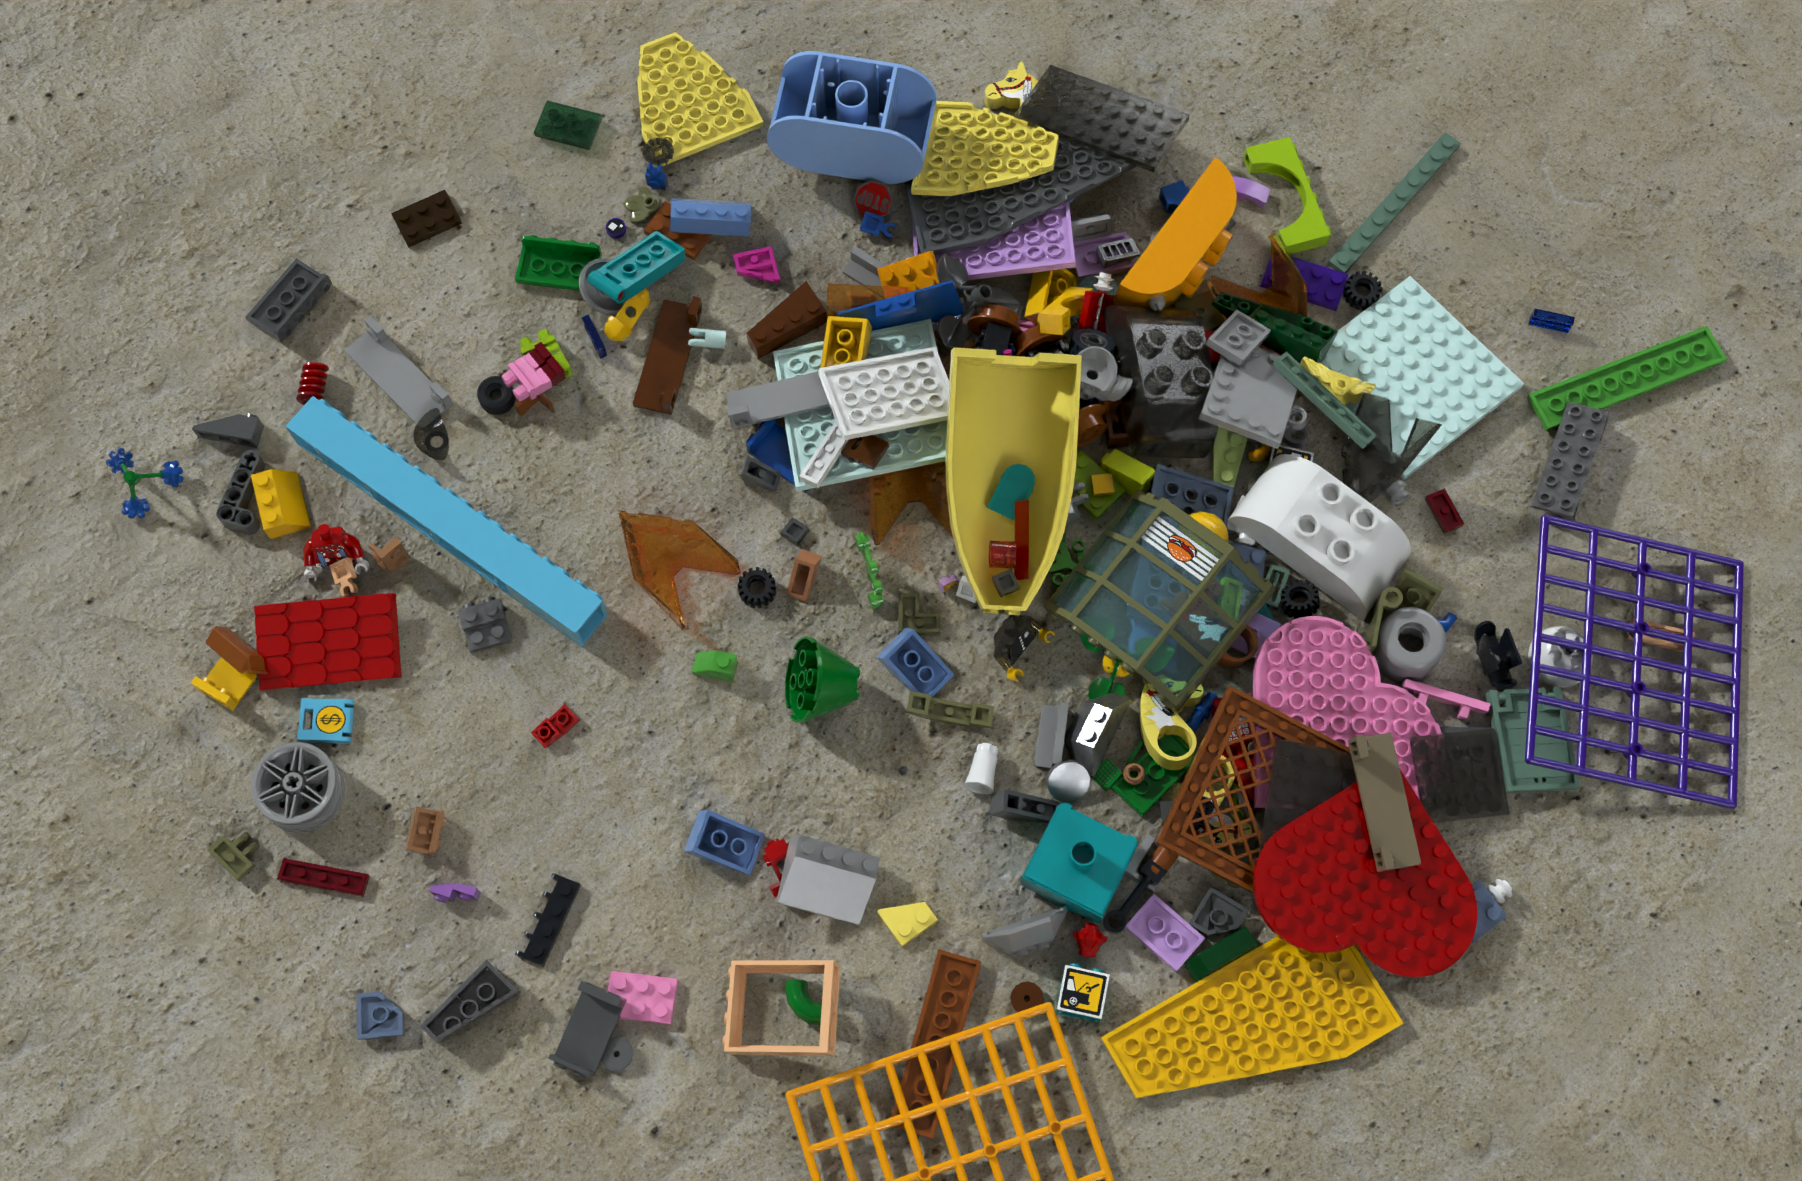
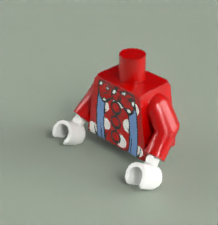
M327 524L320 525L317 530L312 532V538L308 539L303 548L304 566L307 568L304 572V581L307 582L308 574H312L314 582L316 581L317 572L313 569L314 565L316 568L325 567L346 557L351 558L352 562L357 560L355 572L358 575L361 573L359 566H363L367 573L369 563L362 558L364 554L358 538L346 533L340 526L330 528Z

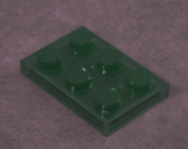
M547 100L534 130V135L543 139L590 150L602 121V115Z

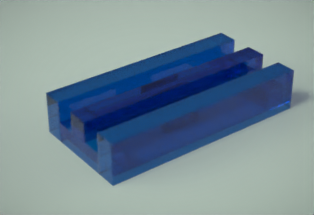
M1535 308L1529 317L1528 325L1568 333L1574 324L1575 317Z
M589 314L581 317L584 328L599 358L606 357L605 346Z

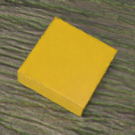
M1112 473L1091 475L1093 497L1114 495Z

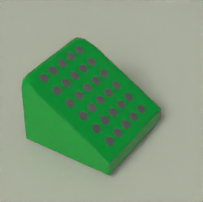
M1106 759L1099 766L1095 776L1090 777L1106 792L1122 776V773L1109 759Z

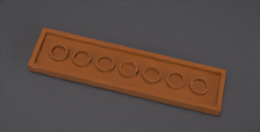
M938 950L911 1049L963 1031L982 961ZM950 1045L926 1053L941 1100L945 1098L955 1061ZM918 1057L908 1059L900 1086L908 1110L911 1111L933 1102ZM896 1102L891 1117L900 1114ZM936 1112L912 1120L917 1135L930 1139L934 1138L938 1123ZM903 1123L893 1127L906 1131Z

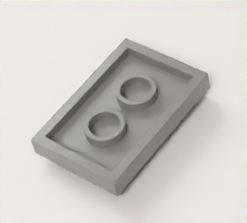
M1236 310L1208 339L1206 345L1241 366L1269 336L1271 330Z

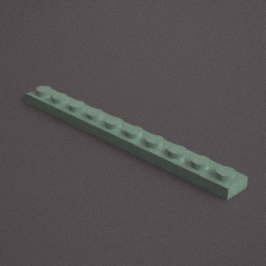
M1445 132L1335 253L1327 265L1336 271L1346 273L1452 156L1461 143Z

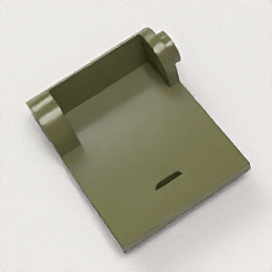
M1388 587L1384 589L1373 607L1368 639H1364L1371 654L1377 645L1381 621L1394 612L1403 601L1402 592L1398 588Z

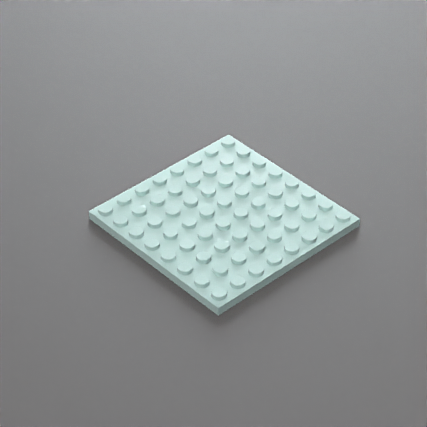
M1411 276L1339 329L1325 359L1321 363L1332 371L1349 377L1361 379L1360 382L1365 381L1366 383L1375 384L1374 391L1364 397L1362 401L1356 404L1348 402L1345 406L1377 435L1368 445L1403 480L1524 385L1508 367Z
M931 319L872 331L866 360L936 347L937 350ZM824 341L773 351L778 381L818 372L821 366ZM830 406L784 417L796 491L816 488L801 481L799 475L836 421ZM947 420L874 434L873 436L889 442V448L874 470L865 467L864 463H857L840 454L819 487L944 462L946 458ZM858 441L853 450H856L862 441Z

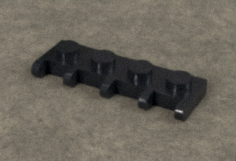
M555 873L551 875L552 879L557 880L552 894L544 891L542 895L549 899L543 913L535 911L533 914L534 917L540 919L534 933L525 932L524 937L530 939L524 953L518 950L515 953L516 956L543 967L581 887L580 883Z

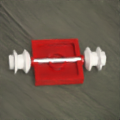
M1100 272L1099 276L1095 275L1099 279L1098 283L1093 284L1100 291L1092 292L1085 290L1081 315L1078 320V329L1099 330L1107 334L1115 295L1106 294L1104 291L1113 289L1110 286V281L1115 279L1111 278L1112 274Z

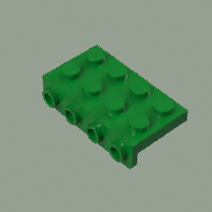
M522 236L521 241L523 245L515 282L518 284L580 291V273L589 262L602 258L600 246L592 242L579 243L574 240L563 241L552 237Z

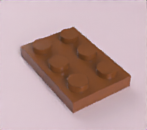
M665 201L644 229V234L649 236L655 231L660 232L683 247L686 257L695 260L713 234L670 232L671 204Z

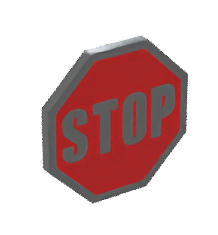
M872 179L857 187L852 202L861 218H864L866 211L886 217L890 214L894 199L887 184Z

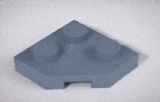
M381 992L357 994L358 1040L405 1036L404 1013Z

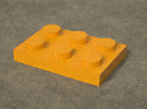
M928 251L877 269L885 299L940 284L933 251Z

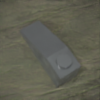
M237 414L194 425L192 430L198 438L257 448L264 425L256 415Z
M1003 789L991 794L990 815L1011 820L1049 823L1060 802Z

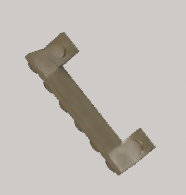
M1384 733L1367 737L1360 735L1349 739L1348 744L1377 872L1420 865L1421 859L1392 734Z

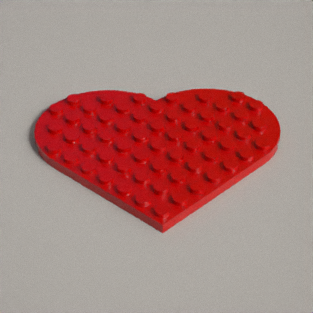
M1401 769V777L1421 859L1420 865L1377 872L1357 782L1286 824L1266 841L1258 859H1256L1253 871L1255 902L1260 915L1272 932L1281 940L1295 946L1297 949L1312 953H1331L1356 945L1365 958L1372 964L1388 971V973L1402 977H1426L1451 967L1463 956L1470 946L1478 919L1477 900L1474 889L1465 871Z

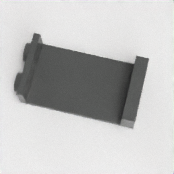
M581 981L577 989L582 991L556 1053L550 1054L548 1059L554 1061V1066L564 1070L567 1067L574 1070V1075L586 1079L587 1076H595L627 999L589 982Z

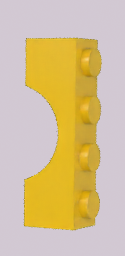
M1070 287L1038 315L1037 323L1040 326V333L1064 335L1071 328L1070 316L1081 314L1085 290L1093 292V288Z

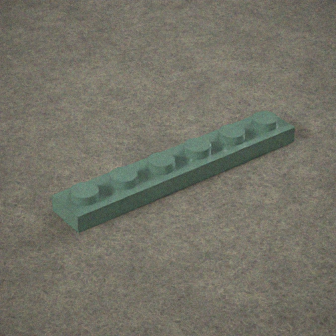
M1285 352L1275 360L1272 365L1278 372L1284 375L1294 387L1298 388L1362 449L1375 439L1377 435L1288 352Z

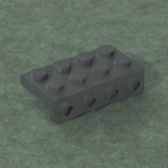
M296 258L245 318L248 322L282 343L285 338L291 335L295 326L303 321L307 312L316 306L319 298L330 289L332 282L328 275L325 273L320 274Z

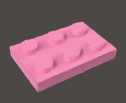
M611 971L608 991L627 999L619 1019L671 1025L678 979Z

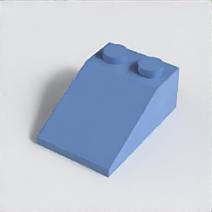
M905 628L876 657L909 691L930 694L931 697L954 676V673L915 630L911 628Z
M701 810L698 812L684 852L702 860L751 875L765 834L712 811Z

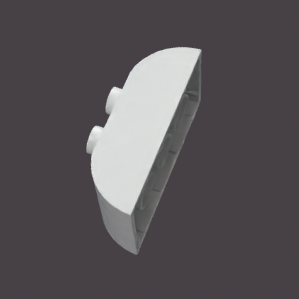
M1283 454L1276 456L1228 519V521L1362 621L1367 617L1383 590L1389 586L1411 554V546L1407 536L1391 518L1319 465L1295 455Z

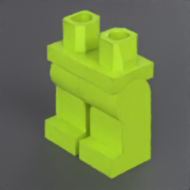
M547 329L537 333L539 341L532 343L530 337L520 339L522 356L534 350V346L542 342L564 369L565 377L573 375L570 365L565 359L554 335H551Z

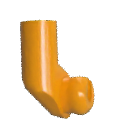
M1262 443L1261 448L1249 452L1248 459L1256 463L1268 459L1271 446Z

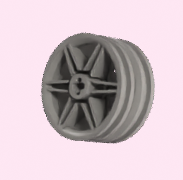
M293 742L274 748L260 760L253 773L251 792L258 809L275 825L289 832L305 833L323 827L334 818L344 799L345 784L338 767L322 750L311 744ZM291 764V772L286 771V766ZM311 765L315 766V768L308 770ZM275 782L280 783V784H278V785L272 787V784H273V783H275ZM318 785H323L322 791L317 792V791H318V787H317V786H318ZM286 801L285 808H280V804ZM310 804L307 809H302V806Z

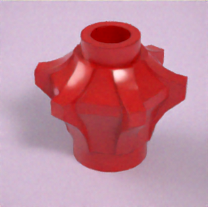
M1085 923V927L1078 931H1073V937L1078 944V954L1085 957H1096L1099 948L1108 939L1107 936L1098 930V925L1093 923Z

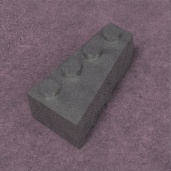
M486 959L420 1027L439 1044L520 993Z

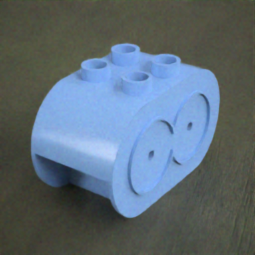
M817 51L800 52L791 56L783 66L780 87L767 134V143L771 151L779 159L803 171L864 181L873 179L884 184L907 182L917 177L923 169L937 101V92L933 83L923 73L909 66Z

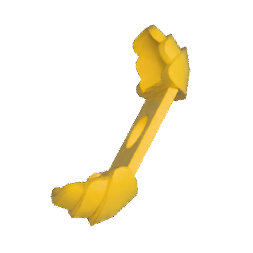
M647 288L625 301L615 317L610 316L604 329L608 339L616 342L623 341L632 334L631 329L643 310L649 307L650 296ZM628 306L633 307L635 310L633 318H629L625 313Z

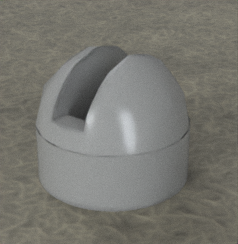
M1165 296L1149 299L1150 308L1154 311H1157V309L1162 310L1165 307Z

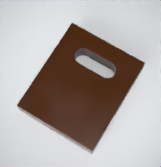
M873 435L849 439L842 449L841 455L857 463H864L865 467L874 470L889 448V442ZM858 441H862L858 448L853 450Z

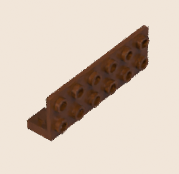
M693 296L691 303L688 304L663 300L633 400L634 407L672 415L692 347L688 343L690 339L695 337V335L689 333V329L697 328L702 313L701 298Z

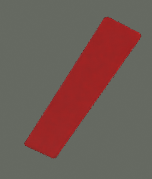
M1029 500L1015 502L1014 575L1017 580L1029 578Z

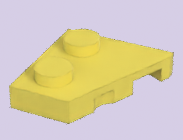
M925 902L884 908L877 911V914L901 947L938 922V919Z

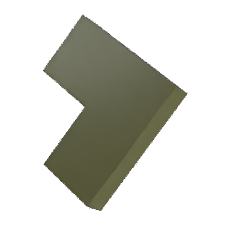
M899 593L898 635L905 628H911L918 635L940 636V613H919L920 593Z

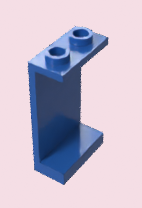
M775 419L761 422L759 430L755 434H751L746 441L747 453L767 466L781 472V477L795 486L786 430L778 426Z

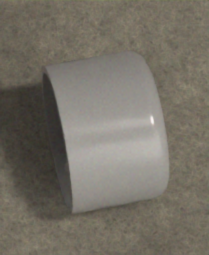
M1406 607L1390 613L1380 625L1377 645L1372 652V656L1376 658L1379 672L1386 678L1398 683H1402L1405 679L1416 682L1424 679L1431 673L1445 652V631L1437 618L1419 608ZM1403 635H1413L1423 640L1424 646L1419 652H1410L1400 645L1398 638Z

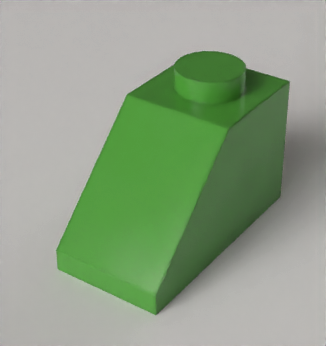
M717 650L699 652L695 657L692 674L733 682L738 665L737 655Z

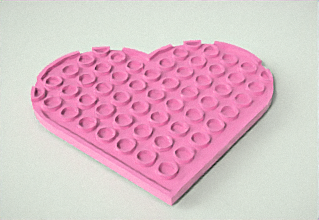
M1307 616L1285 623L1272 632L1262 644L1255 660L1253 669V698L1349 747L1348 740L1355 736L1365 735L1367 737L1391 733L1399 768L1419 800L1422 801L1431 792L1437 778L1440 777L1444 763L1442 732L1426 704L1408 693L1406 689L1381 683L1376 658L1372 656L1366 646L1367 643L1356 631L1353 632L1340 621L1321 616ZM1254 725L1256 733L1264 730ZM1268 733L1258 735L1261 747L1271 744ZM1273 735L1276 743L1283 741V739ZM1253 738V750H1255L1257 746ZM1287 743L1277 746L1281 757L1291 754ZM1292 745L1295 753L1303 751L1302 749ZM1273 747L1263 750L1267 762L1277 759ZM1259 752L1254 753V766L1263 764ZM1306 753L1296 756L1300 768L1310 765ZM1312 755L1314 763L1322 761L1321 759ZM1292 758L1282 760L1286 772L1296 769ZM1278 762L1268 765L1272 777L1282 774ZM1326 763L1316 766L1320 778L1330 775ZM1331 765L1334 773L1342 771ZM1264 767L1254 770L1258 782L1268 779ZM1312 768L1302 770L1305 782L1315 780ZM1297 772L1287 775L1291 787L1301 784ZM1345 773L1335 776L1339 788L1349 785ZM1283 777L1254 786V808L1295 810ZM1331 778L1321 781L1325 793L1335 790ZM1317 782L1307 785L1311 797L1321 794ZM1303 787L1293 790L1297 802L1307 799ZM1336 793L1327 795V796H1326L1327 799H1329V798H1331L1332 796L1336 795ZM1322 797L1312 800L1314 807L1323 803ZM1308 802L1298 805L1299 810H1311Z

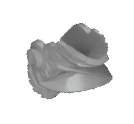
M1092 346L1085 348L1077 354L1082 355L1081 399L1088 400L1095 397L1101 401H1116L1129 391L1132 386V379L1121 377L1117 374L1115 358L1108 350L1103 347Z

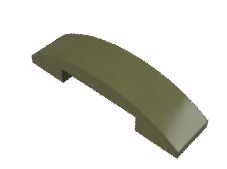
M910 691L906 713L946 724L991 728L994 706L974 702L970 705L932 698L930 694Z

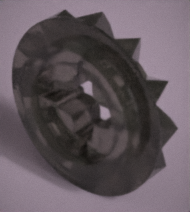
M653 138L643 147L644 159L651 162L652 165L659 166L664 163L667 165L668 161L673 159L674 148L667 139ZM662 149V154L656 156L655 151L658 152Z

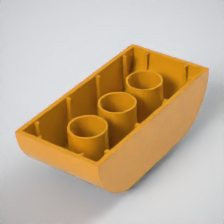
M1217 157L1213 159L1122 280L1113 303L1114 309L1133 316L1158 314L1171 307L1181 293L1191 298L1202 284L1203 277L1210 268L1207 264L1214 267L1227 250L1226 246L1233 237V234L1228 232L1226 228L1236 207L1237 192L1231 173ZM1165 296V307L1162 310L1157 309V311H1154L1150 308L1149 299Z

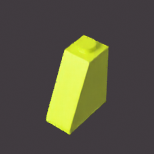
M1114 449L1111 454L1106 453L1101 459V468L1106 473H1112V478L1129 495L1133 496L1137 489L1142 490L1144 493L1150 489L1151 480L1155 475L1153 468L1117 449Z

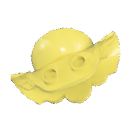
M1303 357L1300 365L1344 405L1348 402L1356 404L1362 401L1364 397L1375 389V384L1366 383L1365 381L1360 382L1361 379L1349 377L1332 371L1323 364L1307 357Z

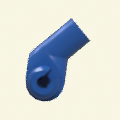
M1448 612L1443 620H1438L1445 633L1453 625L1457 616Z

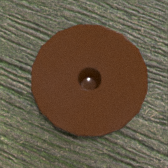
M1021 982L1012 990L1010 999L1013 1008L1020 1012L1043 1004L1044 996L1040 987L1035 983Z

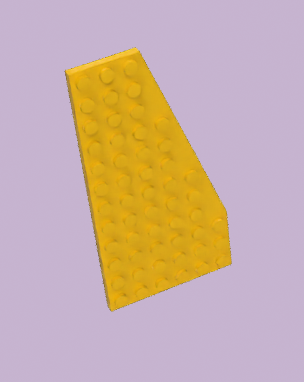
M1277 936L1107 1033L1100 1039L1135 1099L1344 1059L1404 1023L1354 945L1331 953H1312L1297 949Z

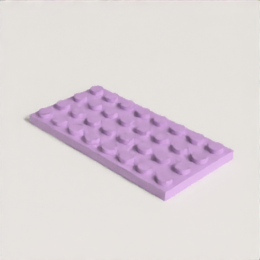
M1069 202L981 246L946 254L959 260L966 267L968 272L967 281L1074 268L1076 264ZM912 221L914 256L921 253L914 222ZM943 254L935 255L937 265Z

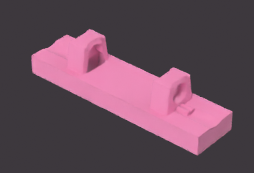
M1405 679L1401 685V688L1406 689L1408 693L1417 695V698L1425 704L1428 698L1458 707V719H1467L1469 711L1482 715L1489 711L1490 703L1410 679Z

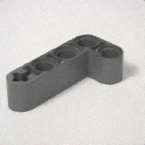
M247 450L242 454L216 512L217 518L225 528L247 535L255 534L260 528V522L251 511L247 510L254 493L251 475L263 472L265 469V462L255 450ZM245 478H248L246 482L241 483ZM237 496H240L238 500L233 501ZM232 514L229 519H225L228 515ZM251 520L249 524L244 525L246 521Z

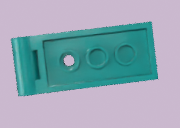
M655 231L601 268L592 271L588 276L587 282L620 304L624 300H629L685 262V249L660 232Z

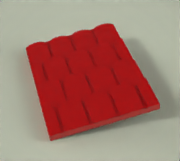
M395 593L254 606L257 653L264 658L265 670L268 672L267 674H258L259 690L402 677Z

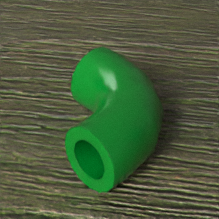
M805 980L786 981L787 1001L795 1015L810 1025L820 1026L822 1004L816 1003L809 996L808 982Z

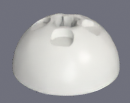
M1554 626L1542 631L1543 634L1583 643L1584 636L1570 627ZM1532 642L1530 644L1528 652L1530 665L1532 657ZM1541 642L1540 664L1582 673L1583 651ZM1593 654L1591 656V667L1593 663ZM1539 673V678L1542 681L1556 687H1571L1580 683V681Z

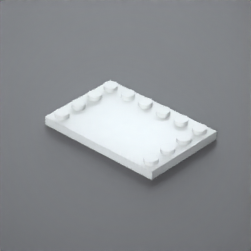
M936 347L823 367L818 370V375L843 440L921 426L948 419L949 379Z

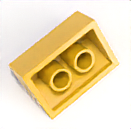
M1067 269L1033 272L1024 317L1031 322L1037 323V318L1041 311L1068 288L1077 287V277Z
M270 469L251 475L263 530L270 539L311 528L298 472Z

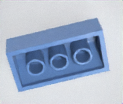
M671 198L670 232L749 237L751 224L750 203Z

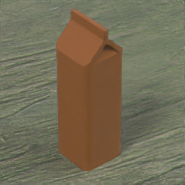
M215 626L212 629L206 644L240 674L268 673L265 670L264 658L228 627Z

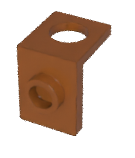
M543 394L537 395L533 400L528 397L515 404L517 413L520 416L538 400L551 412H554L552 402Z

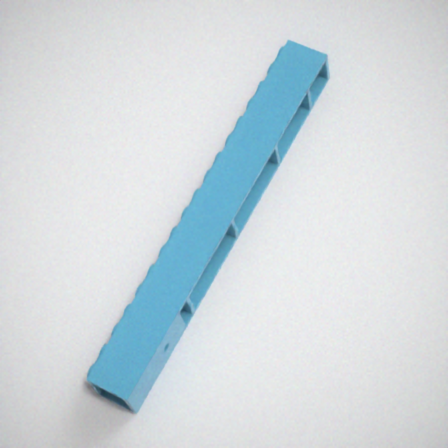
M312 396L285 426L296 444L580 647L585 644L608 616L605 609L606 605L602 601L603 598L597 592L592 591L579 580H572L567 571L555 565L547 557L541 558L538 556L537 551L533 547L524 543L513 533L507 534L499 523L490 519L482 511L476 512L473 510V506L468 501L459 497L451 489L442 488L438 480L425 473L417 465L413 467L408 464L409 461L403 455L395 452L386 443L381 445L373 434L364 430L354 421L350 423L342 412L333 408L325 400H318Z

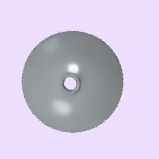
M599 258L592 260L582 269L579 276L581 295L586 303L595 311L604 315L615 316L626 300L619 304L587 282L588 276L592 271L601 268L610 262L611 259Z

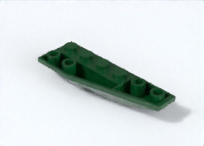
M1221 292L1212 301V305L1227 319L1236 310H1239L1269 328L1271 332L1261 344L1281 355L1288 352L1298 363H1301L1303 357L1312 359L1317 363H1322L1338 331L1314 321L1310 317Z

